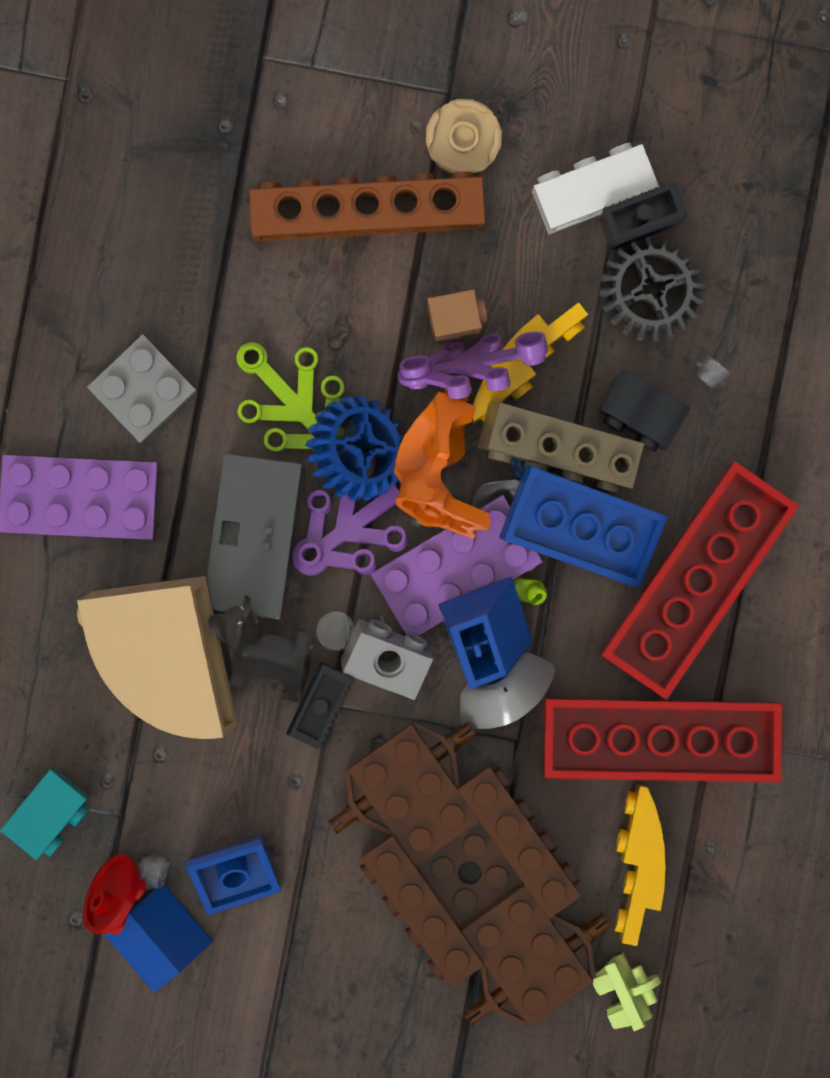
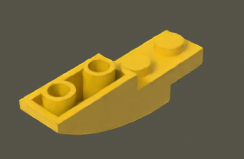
M578 302L550 325H547L542 317L537 314L516 333L503 350L516 348L515 339L524 333L541 332L546 336L548 353L545 356L548 358L555 352L551 345L564 337L568 342L586 328L582 321L587 318L588 313ZM522 359L491 365L492 368L503 367L508 370L510 386L500 391H490L487 389L486 380L482 381L473 403L475 406L472 419L473 425L480 419L484 423L489 403H502L510 396L517 401L534 387L530 381L536 376V373L530 365L523 364Z
M636 784L635 792L628 791L624 807V813L630 815L626 830L620 829L616 843V852L621 853L620 860L623 863L634 865V870H627L622 893L628 894L625 909H618L614 931L620 932L619 940L621 943L633 946L638 945L645 908L661 911L666 871L665 846L659 816L648 787L642 784Z

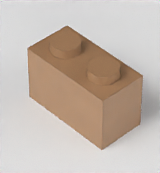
M474 289L428 298L427 310L434 346L480 337L482 327L486 326L487 313L484 299H476Z

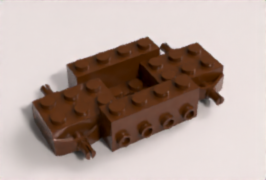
M413 721L345 770L349 804L346 805V809L328 820V823L332 827L342 819H345L333 828L336 834H339L340 831L354 821L358 822L359 820L388 834L362 852L361 860L363 863L360 865V868L372 885L377 882L386 895L382 897L383 901L395 917L400 914L408 925L404 929L417 948L422 946L431 958L427 963L440 981L445 978L451 988H454L481 968L484 994L481 996L482 1000L463 1012L469 1023L473 1026L489 1013L493 1014L496 1012L525 1028L528 1026L530 1028L594 982L593 979L596 978L591 943L594 941V938L612 927V925L603 913L585 926L583 924L578 926L557 914L581 897L574 886L580 880L567 862L561 866L551 854L557 850V847L545 830L537 834L529 823L535 816L521 798L515 802L507 792V789L512 784L500 767L492 770L487 763L459 783L456 751L459 750L458 747L476 736L472 729L462 737H459L471 728L469 723L466 722L450 735H442L417 721ZM467 861L475 862L481 869L480 877L473 883L462 881L458 875L460 866Z

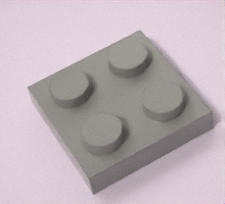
M143 334L87 386L95 397L141 444L197 392Z

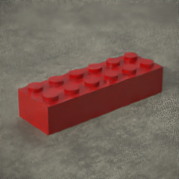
M737 462L730 463L598 655L660 698L667 700L795 514L799 505Z
M543 698L542 776L544 778L781 783L782 703Z

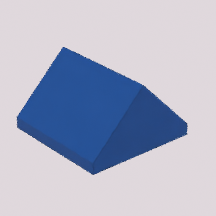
M264 834L192 856L185 862L186 869L207 915L281 892Z
M161 883L130 910L121 933L118 935L104 934L154 993L178 975L213 942L211 937L164 883Z

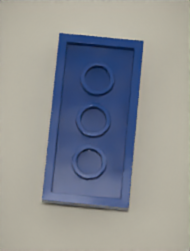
M527 464L499 538L640 589L668 516Z

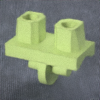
M623 952L613 956L603 968L595 972L596 978L593 979V986L599 995L613 990L618 995L620 1002L609 1006L607 1009V1016L612 1027L618 1029L632 1026L633 1030L636 1031L646 1026L645 1022L653 1016L649 1005L658 1001L653 988L661 984V980L658 974L647 977L642 965L631 969Z

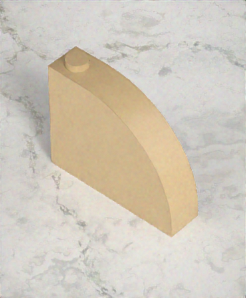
M205 576L98 590L77 600V618L79 624L83 627L87 646L95 667L110 691L133 714L160 730L187 738H223L238 726Z

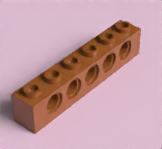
M468 171L451 173V179H435V174H416L412 176V181H397L396 176H378L374 178V183L358 184L357 178H340L335 180V185L320 186V181L302 180L296 182L297 187L281 188V183L264 182L258 184V189H249L251 229L254 242L484 229L483 179L482 177H474V173ZM440 193H449L454 197L455 205L449 210H440L433 203L435 196ZM402 195H410L416 200L417 206L411 212L404 213L396 208V199ZM363 197H372L377 201L378 208L372 214H362L356 208L358 201ZM333 199L337 201L340 205L339 211L331 217L321 215L318 212V206L323 200ZM287 201H295L301 206V211L297 217L286 219L280 215V207Z

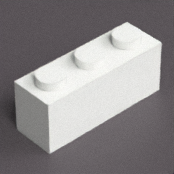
M625 143L609 151L611 156L596 161L595 156L575 163L573 165L575 170L560 175L559 170L540 176L537 179L539 184L534 185L532 194L548 235L601 215L605 206L610 208L612 204L617 205L619 201L625 202L626 198L632 200L634 195L639 197L641 192L646 194L648 190L654 191L655 187L659 188L643 144L632 147L631 143Z

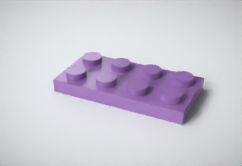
M2 455L0 533L154 540L158 463Z
M505 495L480 508V510L489 513L491 524L487 531L478 530L474 539L445 529L370 574L405 634L411 633L419 636L444 621L438 604L509 577L515 579L544 562L538 552L499 538L511 507Z

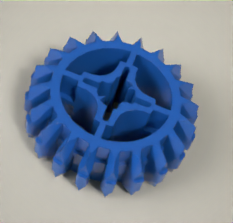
M346 396L339 399L338 402L333 401L327 404L325 410L317 413L314 417L317 423L311 425L308 429L314 438L308 440L305 446L314 450V454L310 455L307 461L316 462L318 469L315 470L312 476L319 477L323 475L325 477L322 488L330 489L335 486V496L343 497L347 495L348 500L357 501L361 498L363 500H370L375 498L377 494H385L390 489L389 486L398 482L399 479L394 473V464L404 435H398L396 430L401 421L394 420L391 422L389 419L392 409L385 408L380 410L379 400L367 402L366 396H357L355 398ZM345 419H348L343 438L336 439L340 425ZM378 457L374 471L367 478V469L371 468L372 458Z

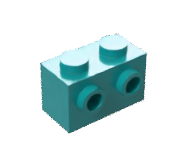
M55 767L48 771L0 831L35 860L40 859L44 854L51 857L65 841L60 834L69 823L76 827L90 809L85 804L91 796Z

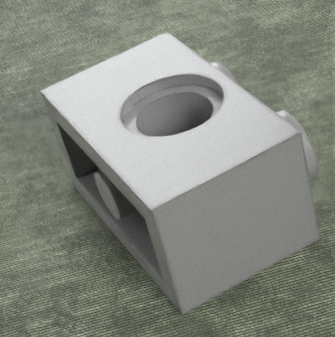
M358 619L341 657L343 674L415 700L432 664L433 656L430 645H427V641L418 635L407 633L406 636L393 632L390 626L381 621L370 620V622ZM385 651H394L398 654L391 661L379 659V656Z

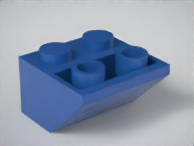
M512 577L438 604L458 665L470 690L507 676L533 642Z

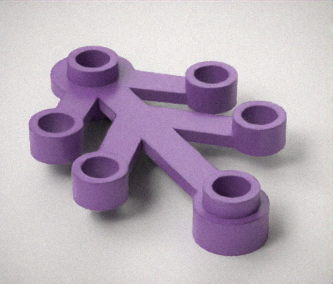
M541 332L524 333L515 339L516 348L503 350L502 335L498 333L484 335L479 339L478 343L466 351L463 342L452 341L443 345L441 350L431 357L418 355L403 360L399 365L398 380L400 384L411 389H421L429 384L447 388L448 396L452 399H461L471 394L472 390L467 376L486 380L488 390L500 391L510 386L508 370L503 367L492 368L488 366L522 359L523 364L530 366L545 361V355L548 353L546 336ZM456 373V374H460V375H459V376H451V375H447V374Z
M398 480L396 484L389 486L388 492L375 498L357 513H355L356 501L348 500L347 495L341 497L336 527L325 537H323L326 514L331 511L333 502L327 492L323 490L313 491L307 500L308 506L311 509L307 538L299 541L292 553L293 564L297 570L308 576L319 575L327 567L352 569L362 575L372 573L377 566V560L371 551L360 549L354 554L333 551L344 542L385 546L394 552L403 550L408 543V537L401 527L390 526L386 530L364 528L396 504L400 481ZM320 497L326 498L324 507L319 509L314 507L316 499ZM394 533H400L402 535L401 541L395 545L390 544V536ZM309 550L317 551V557L313 561L305 560V554ZM361 557H370L371 562L367 567H358V561Z

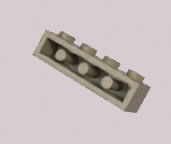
M497 402L488 404L477 448L489 451L488 459L507 464L511 463L512 458L525 461L524 469L527 464L547 471L548 468L561 471L560 476L580 484L583 483L584 478L597 481L596 489L618 494L619 488L633 489L644 443Z

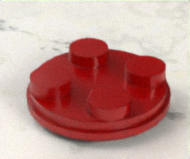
M124 854L111 857L102 865L93 878L83 906V922L88 931L94 934L111 933L118 935L123 930L126 924V917L134 901L141 898L146 888V881L140 878L139 867L131 857Z

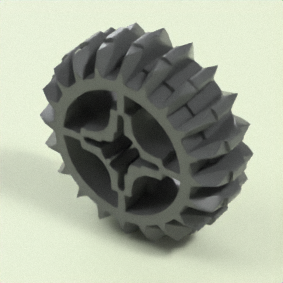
M651 237L645 239L644 250H641L636 240L630 243L632 255H629L626 250L620 248L616 254L622 263L609 260L606 265L615 275L603 274L601 277L603 283L612 285L611 288H605L600 291V297L612 298L613 300L603 306L604 312H611L616 309L618 314L612 318L611 324L615 326L624 319L627 325L623 328L622 333L627 336L634 326L638 328L636 335L638 341H643L647 330L651 331L652 342H658L660 340V330L662 329L668 339H672L675 336L673 324L684 332L688 325L682 316L695 320L698 313L690 305L701 306L704 301L702 297L693 295V292H699L705 288L704 282H692V278L701 274V268L695 267L688 270L686 266L694 259L692 254L687 255L681 260L677 256L681 252L682 246L677 244L670 253L666 251L668 240L665 238L661 239L658 249H654ZM647 260L663 262L670 266L677 274L659 275L653 270L651 264L648 265ZM635 264L638 270L639 285L629 293L622 295V277L625 271ZM646 280L650 281L652 286L665 285L657 294L660 297L658 300L657 298L654 299L652 294L639 295L648 285L645 283ZM682 284L683 297L681 305L677 312L669 316L666 309L668 307L666 293ZM645 304L651 309L653 315H656L658 320L641 318L634 314L627 306Z

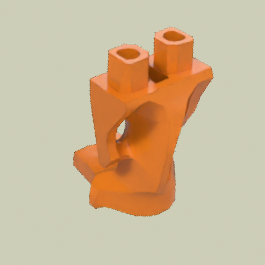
M446 388L444 393L440 391L437 393L428 407L416 418L401 441L394 464V473L401 483L395 502L401 510L417 519L423 526L444 528L474 539L478 530L487 531L491 524L490 515L483 510L454 499L441 481V471L457 463L464 456L466 448L465 427L468 423L472 422L475 406L467 403L469 395L461 399L450 398Z

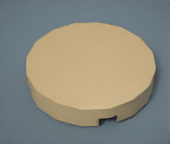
M456 99L443 105L433 113L426 128V147L430 158L441 170L449 174L468 171L476 175L484 172L494 163L501 149L502 130L497 118L486 105L473 99Z

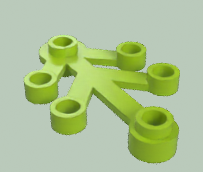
M255 342L242 345L237 352L239 367L245 373L257 374L286 406L259 405L253 400H245L238 407L239 418L247 424L256 423L258 420L301 422L307 429L317 423L314 418L316 415L312 412L314 369L318 365L317 353L308 347L297 351L295 363L299 369L298 393L296 394L268 364V354L262 345ZM248 351L258 352L259 360L257 363L248 364L245 362V355ZM303 353H310L314 357V362L308 367L302 366L299 363L300 356ZM328 376L322 381L321 391L326 397L325 407L333 401L338 402L344 393L343 381L337 376ZM330 381H336L340 385V391L335 395H330L325 390L326 384ZM247 405H253L257 409V414L252 419H246L243 416L242 411ZM341 426L337 432V439L343 438L344 429ZM273 428L266 432L264 444L272 452H280L284 449L313 450L305 446V444L314 437L312 434H285L281 429ZM274 433H278L283 437V443L279 447H272L269 444V437Z

